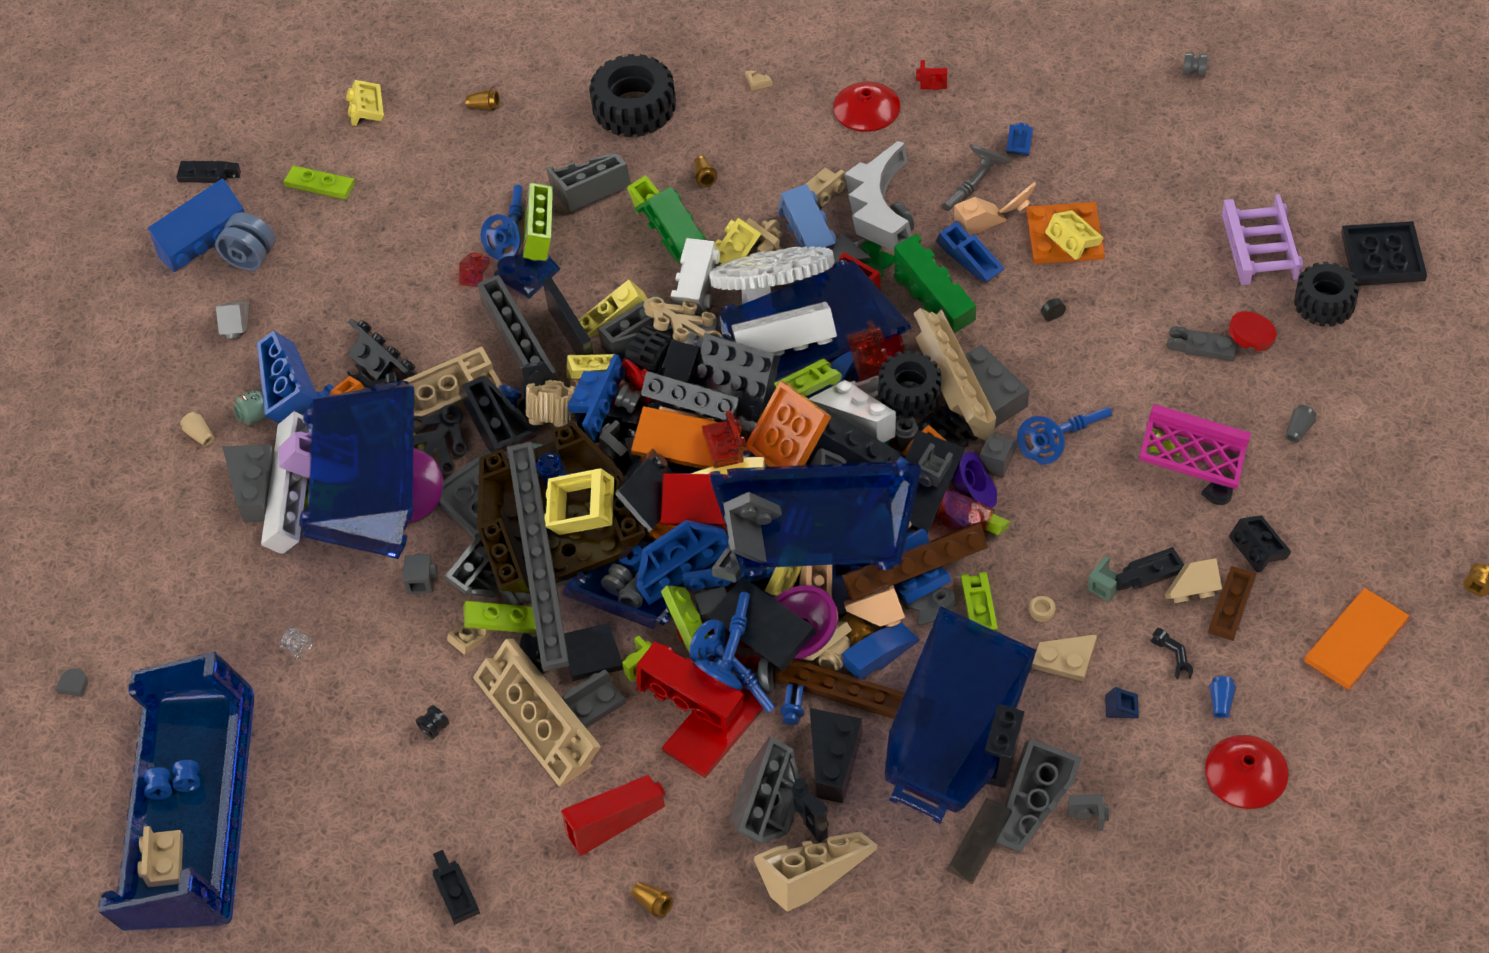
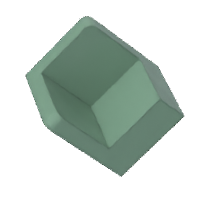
M1104 556L1089 576L1088 590L1110 602L1118 592L1116 588L1117 581H1115L1117 573L1109 570L1110 558Z

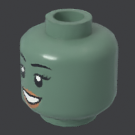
M253 390L236 398V404H233V409L239 422L252 425L268 418L265 416L263 395L258 390Z

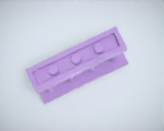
M1280 194L1275 195L1273 207L1240 210L1235 207L1233 199L1224 200L1222 217L1241 285L1251 284L1252 275H1255L1257 272L1290 269L1293 280H1297L1299 271L1303 270V260L1297 254L1287 220V205L1282 203ZM1275 216L1277 222L1276 225L1247 228L1240 225V221L1243 219ZM1280 234L1282 242L1258 245L1245 243L1246 237ZM1285 251L1287 260L1254 263V261H1250V255Z

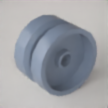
M241 212L235 213L229 218L225 229L216 238L215 247L220 256L229 264L245 270L255 271L261 267L266 254L274 246L276 238L272 229L264 221L254 215Z

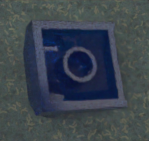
M522 249L515 256H506L500 259L494 276L499 275L504 284L530 299L544 286L543 280L548 277L552 278L560 271V267L548 255L546 261H534L529 258H523Z

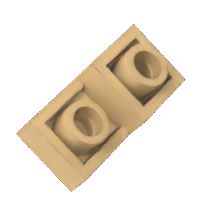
M464 625L448 633L447 641L466 655L478 647L496 630L464 628Z

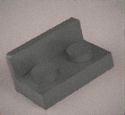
M606 670L591 675L587 681L577 687L570 688L562 696L564 702L586 728L626 704L625 698L610 681L609 673Z

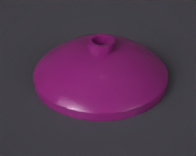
M400 448L389 452L377 463L371 476L370 488L389 494L390 498H393L397 505L396 521L410 523L427 517L437 507L443 493V477L438 464L430 455L414 448ZM400 480L404 481V486L402 488L398 487V482Z
M802 585L790 588L775 598V600L817 630L794 659L808 657L821 650L830 641L837 627L838 610L834 600L826 591L815 586Z

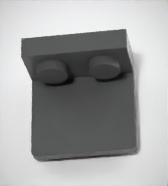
M748 492L724 503V519L729 535L728 544L733 553L763 564L767 560L761 525L769 524L772 522V519L781 516V508L773 502Z

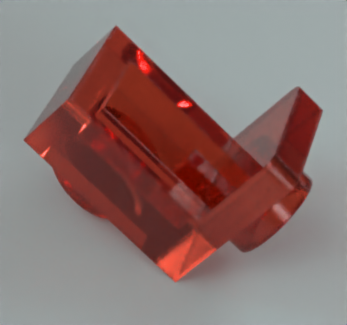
M476 252L468 254L459 263V284L478 287L477 283L483 281V273L490 266V257Z

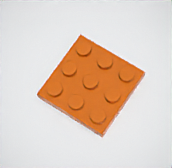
M1096 202L1026 206L1033 264L1104 259L1103 241L1098 246L1085 248L1080 259L1075 260L1045 233L1053 214L1072 210L1101 235Z
M780 381L744 447L757 457H764L765 463L787 481L795 483L832 416L788 383Z

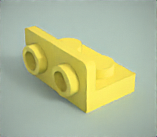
M354 80L352 88H348L346 100L350 104L348 116L351 117L352 125L357 126L360 118L382 121L384 113L380 84Z
M1072 210L1053 214L1045 231L1046 235L1075 260L1080 259L1085 248L1100 245L1104 238Z
M740 218L736 222L731 219L724 229L727 235L723 241L718 239L715 243L717 250H720L719 262L724 264L728 261L745 257L761 233Z
M615 354L567 355L566 376L568 379L580 380L583 371L606 372Z

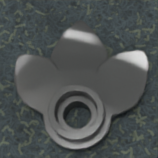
M940 587L910 604L904 602V606L908 609L919 611L917 624L925 625L938 620L942 613L952 610L955 605V595L952 590Z

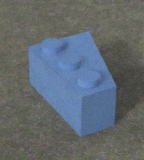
M805 184L781 193L777 213L780 217H786L789 222L786 227L789 232L793 230L798 247H826V249L830 248V250H833L835 243H837L836 236L833 230L829 231L827 227L826 215L823 210H819L814 191H810L808 185Z

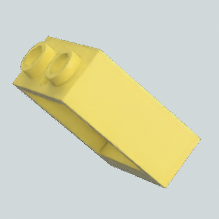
M600 468L549 478L546 490L545 527L558 535L611 526L614 477ZM591 488L590 515L565 519L567 492Z

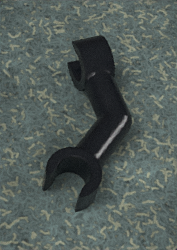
M355 364L359 371L358 374L352 375L350 372H347L348 376L361 382L370 391L386 388L399 382V378H396V373H388L384 378L373 381L365 375L362 367L358 364Z
M1157 628L1152 634L1154 637L1151 642L1159 647L1165 646L1175 652L1177 666L1174 675L1177 680L1180 676V670H1186L1189 674V679H1191L1193 667L1187 661L1185 646L1170 638L1165 630Z

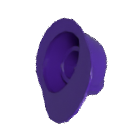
M964 453L952 479L955 489L960 494L973 497L980 506L988 509L993 508L997 504V489L975 453Z

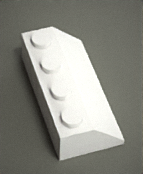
M827 302L731 325L735 342L776 355H782L784 350L794 348V351L806 349L808 344L818 342V345L832 342L833 337H837L831 309Z

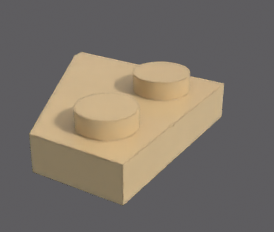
M1097 635L1039 642L1032 663V669L1084 682L1097 641Z

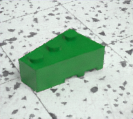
M671 186L634 208L637 213H644L650 221L647 223L648 227L651 230L656 228L663 238L660 242L678 263L681 260L686 238L706 240L702 231L697 229L693 223L692 214L685 210L682 205L679 193L673 190Z

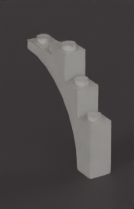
M899 141L867 165L859 162L845 173L846 184L850 193L848 194L852 213L854 214L852 217L856 234L894 251V246L912 236L909 221L897 215L884 201L885 191L889 182L908 163L905 144Z

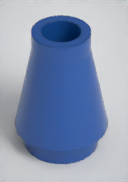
M1217 676L1212 679V683L1209 685L1213 716L1228 718L1236 685L1230 677Z

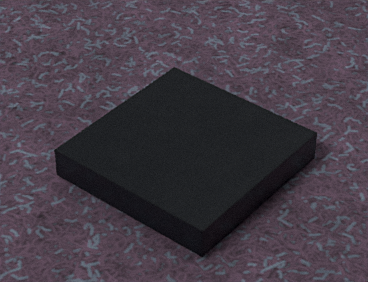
M609 623L565 633L570 664L568 669L572 681L589 678L591 675L600 673L603 670H606L608 673L623 670L622 659Z

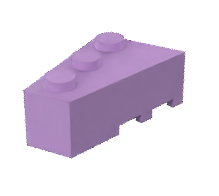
M294 432L278 447L279 468L325 485L347 487L359 476L358 436H351L348 439L340 438L339 435L322 437L320 433Z

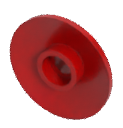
M625 359L623 365L632 386L636 391H642L645 375L648 371L645 368L640 370L634 363ZM645 396L641 397V399L645 401V403L648 404L651 402V398Z

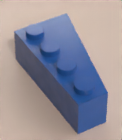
M272 331L257 342L266 417L280 423L294 411L305 415L321 404L294 342L276 331Z

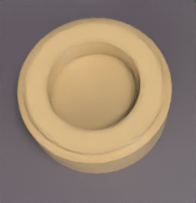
M1037 596L1031 600L1029 613L1036 621H1049L1055 615L1056 606L1051 598Z

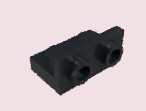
M1262 515L1240 518L1229 534L1231 541L1256 572H1262L1268 562L1287 559L1291 554V550Z

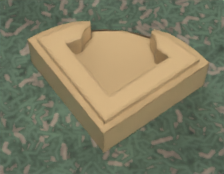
M745 71L751 91L773 86V81L768 75L758 74L757 71Z

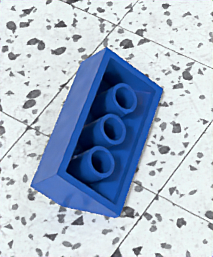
M222 178L149 226L148 231L158 257L175 272L214 246L216 238L225 229L229 218L235 213H245L226 181Z

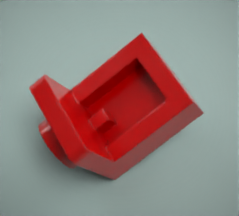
M920 60V68H916V81H920V90L947 89V68H925V60Z

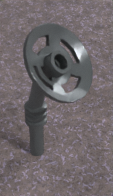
M970 144V149L981 158L980 163L982 165L969 181H965L959 186L957 192L943 203L944 210L949 211L962 199L968 198L975 191V187L986 175L990 167L994 166V163L1008 164L1012 163L1013 160Z

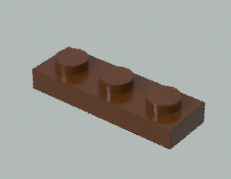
M1231 566L1209 626V634L1234 641L1257 573Z

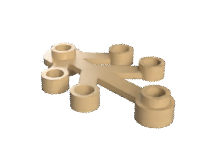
M652 297L644 301L645 314L654 318V328L660 331L667 330L670 319L674 332L673 339L676 341H687L689 331L702 339L704 333L722 337L721 333L717 331L707 332L695 325L700 324L712 327L714 326L716 316L711 312H703L702 316H692L697 308V305L692 301H684L682 305L666 304L658 297Z

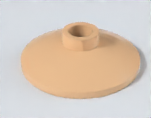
M1033 182L998 212L1002 214L1016 208L1019 212L1030 204L1028 198L1032 194L1036 183Z

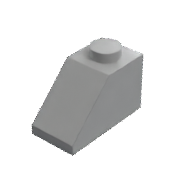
M249 301L226 302L216 306L219 335L226 334V338L241 337L240 333L247 331Z

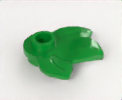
M868 241L862 247H859L871 257L870 260L861 262L879 271L880 277L884 276L883 269L890 267L894 263V256L881 251L882 246L875 242Z

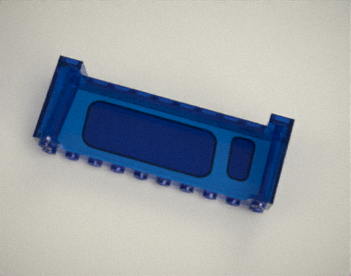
M214 651L131 671L128 692L142 706V715L139 721L140 730L136 744L137 753L133 767L134 776L130 790L131 798L129 812L127 813L123 859L120 864V882L117 893L112 890L103 892L98 903L99 913L123 931L220 926L229 924L233 917L254 709V692L251 685ZM181 760L196 761L200 767V771L197 774L200 778V787L191 792L175 790L173 788L175 776L172 773L174 763ZM158 767L171 771L172 779L169 784L172 786V795L162 800H152L145 796L147 783L144 781V774L149 769ZM145 826H150L153 833L181 830L183 834V848L179 884L148 887L143 877H139L138 862L142 861L139 838L143 836Z

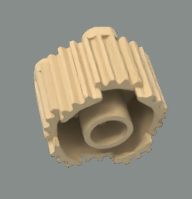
M556 380L545 381L543 386H535V383L528 384L526 387V416L529 417V423L532 425H542L544 422H551L557 427L568 424V420H572L576 416V413H570L568 409L569 401L576 387L571 386L570 389V387L564 386V382Z

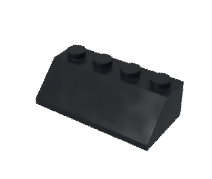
M826 409L824 411L832 417L805 466H810L817 451L822 448L844 458L846 465L853 471H860L863 474L862 478L872 486L875 482H879V477H884L901 456L903 458H906V456ZM895 478L894 481L890 484L891 488H892V486H893V484H894L896 478Z

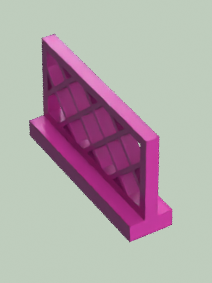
M1153 404L1147 418L1146 430L1138 460L1237 489L1251 433ZM1152 428L1160 429L1166 435L1157 438ZM1176 436L1188 438L1190 442L1181 445ZM1170 439L1175 449L1167 452L1161 443ZM1200 444L1211 445L1214 450L1206 453ZM1156 446L1161 455L1147 454V448ZM1194 447L1200 456L1191 459L1185 450ZM1228 450L1239 453L1237 458L1230 460L1224 451ZM1180 453L1186 462L1181 464L1174 462L1171 456ZM1218 454L1224 463L1216 466L1210 457ZM1204 460L1210 469L1207 471L1200 470L1196 463ZM1229 468L1234 478L1224 477L1220 471Z

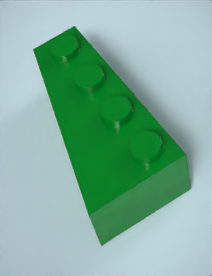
M916 233L894 246V279L899 285H904L908 289L910 296L915 300L918 299L927 312L937 314L942 310L953 332L956 333L976 320V305L958 283L953 285L948 270L944 266L939 268L933 259L934 253L929 248L925 250L921 246L920 242L922 239Z

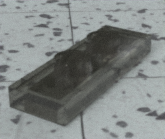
M986 798L946 870L973 884L1011 816L1012 810Z

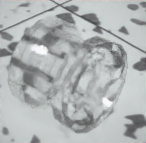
M296 627L289 628L280 641L281 649L286 652L291 651L292 656L297 659H302L313 645L312 637L302 634L301 630Z

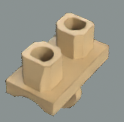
M750 218L745 222L761 233L757 241L760 240L762 243L756 248L757 252L784 250L779 246L780 241L778 238L781 237L782 232L779 231L780 223L776 219L769 222L764 220L761 226Z

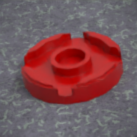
M1237 312L1232 316L1228 325L1229 335L1236 343L1247 349L1249 346L1253 347L1255 351L1268 350L1273 345L1277 336L1274 325L1264 316L1254 312Z

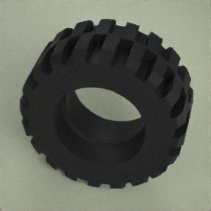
M628 54L626 57H622V55L617 56L615 60L612 61L610 59L604 63V66H600L590 80L589 92L595 120L599 125L602 124V128L607 131L612 130V133L619 136L620 133H623L625 137H631L632 134H637L639 137L644 136V133L648 131L651 134L656 131L657 127L662 128L666 124V120L669 121L675 111L676 97L672 73L668 70L667 66L662 62L659 63V60L653 57L648 58V56L642 54L640 56H635L634 54ZM632 91H640L647 93L641 97L634 99H625L619 97L622 94Z

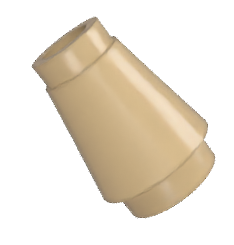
M190 412L182 418L180 422L182 431L202 444L203 447L208 446L214 441L215 437L212 435L201 414Z
M844 636L820 654L818 661L820 667L833 671L841 670L843 667L842 653L850 648L851 640Z

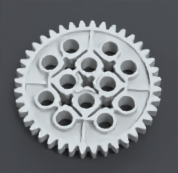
M807 246L802 248L791 247L784 250L757 252L749 257L745 256L728 261L712 269L709 276L711 285L717 289L748 290L758 287L765 288L769 285L788 284L795 280L818 275V273L833 267L832 265H834L835 261L833 251L830 248L814 246L808 248Z

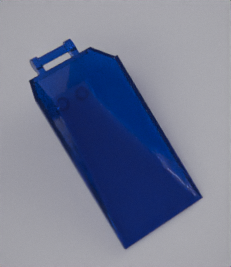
M940 606L889 730L884 773L885 781L895 785L889 801L895 804L900 802L933 818L932 821L938 824L943 820L946 810L956 813L966 807L991 779L999 759L997 756L985 753L986 743L997 706L1004 705L1017 708L1037 651L1036 649ZM903 789L906 790V791H909V792H911V793H913V794H915V795H917V796H919V797H921V798H924V799H926V800H928V801H930V802H932V803H934V804H937L938 807H935V806H933V805H931V804H928V803H926V802H924V801H922V800H920V799H918V798H915V797H913V796H911V795H909V794L903 792Z

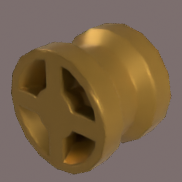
M1476 563L1472 565L1469 572L1470 575L1465 578L1463 584L1467 591L1478 596H1486L1489 593V566Z

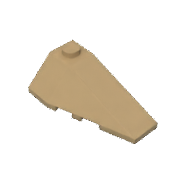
M854 832L829 837L827 842L812 844L810 840L802 842V847L788 849L786 845L778 846L754 856V861L770 897L788 912L813 900L876 851L877 844L862 832Z

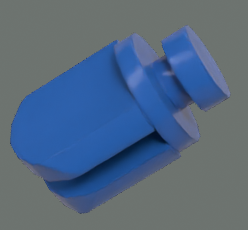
M787 684L785 703L780 708L783 722L787 725H797L799 718L804 715V709L801 708L804 690L802 685H798L795 705L791 704L793 684Z

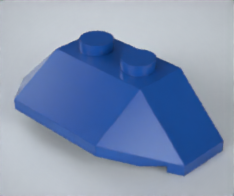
M686 520L643 548L636 587L648 605L663 596L661 591L667 585L679 586L682 584L683 573L703 570L718 560L729 545V537L725 530L720 527Z

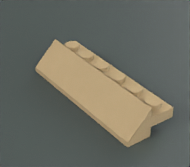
M921 308L918 309L914 316L922 332L915 339L923 355L930 356V361H935L938 364L937 368L941 370L940 390L950 410L964 416L974 436L986 441L988 436L994 433L996 416L942 310L935 314Z
M481 346L349 403V407L362 437H364L370 450L398 439L401 435L409 434L411 432L409 422L413 416L423 417L438 414L440 409L448 404L458 406L461 411L466 409L459 395L462 384L483 375L497 388L502 384L493 370L489 357ZM419 421L412 422L415 427L421 426Z
M505 639L493 658H485L473 679L557 785L562 787L593 767L590 762L601 746L515 640Z

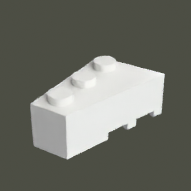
M686 238L680 260L682 264L681 271L676 274L675 278L676 281H679L677 291L672 290L671 292L674 305H682L684 301H692L697 305L695 314L702 315L703 312H706L707 308L711 307L712 295L709 293L712 285L709 273L714 269L715 264L719 263L720 250H717L714 241Z

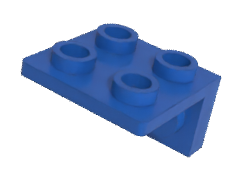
M920 529L895 542L881 558H887L928 542L927 532L924 529ZM938 567L894 584V588L898 598L906 604H910L951 582L949 572Z

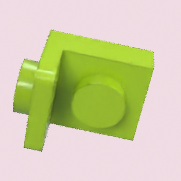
M640 636L634 638L637 652L631 653L622 662L624 674L630 682L637 679L636 664L652 645L649 641L644 642Z

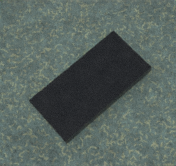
M551 277L544 279L543 285L548 311L576 355H594L591 339Z
M918 430L905 458L908 464L896 477L884 504L890 515L908 517L912 524L909 529L915 531L924 529L928 535L965 448ZM930 443L935 445L933 453L935 456L945 460L948 452L953 454L951 467L947 470L938 487L933 485L930 487L924 486L915 477L916 466ZM928 467V469L938 473V470Z
M741 577L711 612L709 617L721 621L726 631L729 632L731 618L736 613L740 593H749L750 599L745 616L747 624L745 633L740 637V641L778 669L784 671L817 630L750 581Z

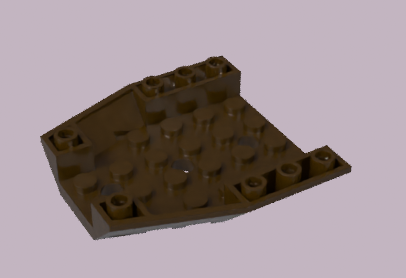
M575 422L550 430L554 441L534 449L537 469H545V472L539 476L544 513H546L547 507L546 490L549 478L601 468L614 477L613 517L611 526L558 535L547 528L556 584L627 557L646 535L643 525L615 494L624 478L622 472ZM500 449L479 457L477 528L499 590L530 594L510 462L504 450ZM591 488L567 492L565 519L590 515ZM569 548L576 549L572 556L567 557L563 555L565 550Z

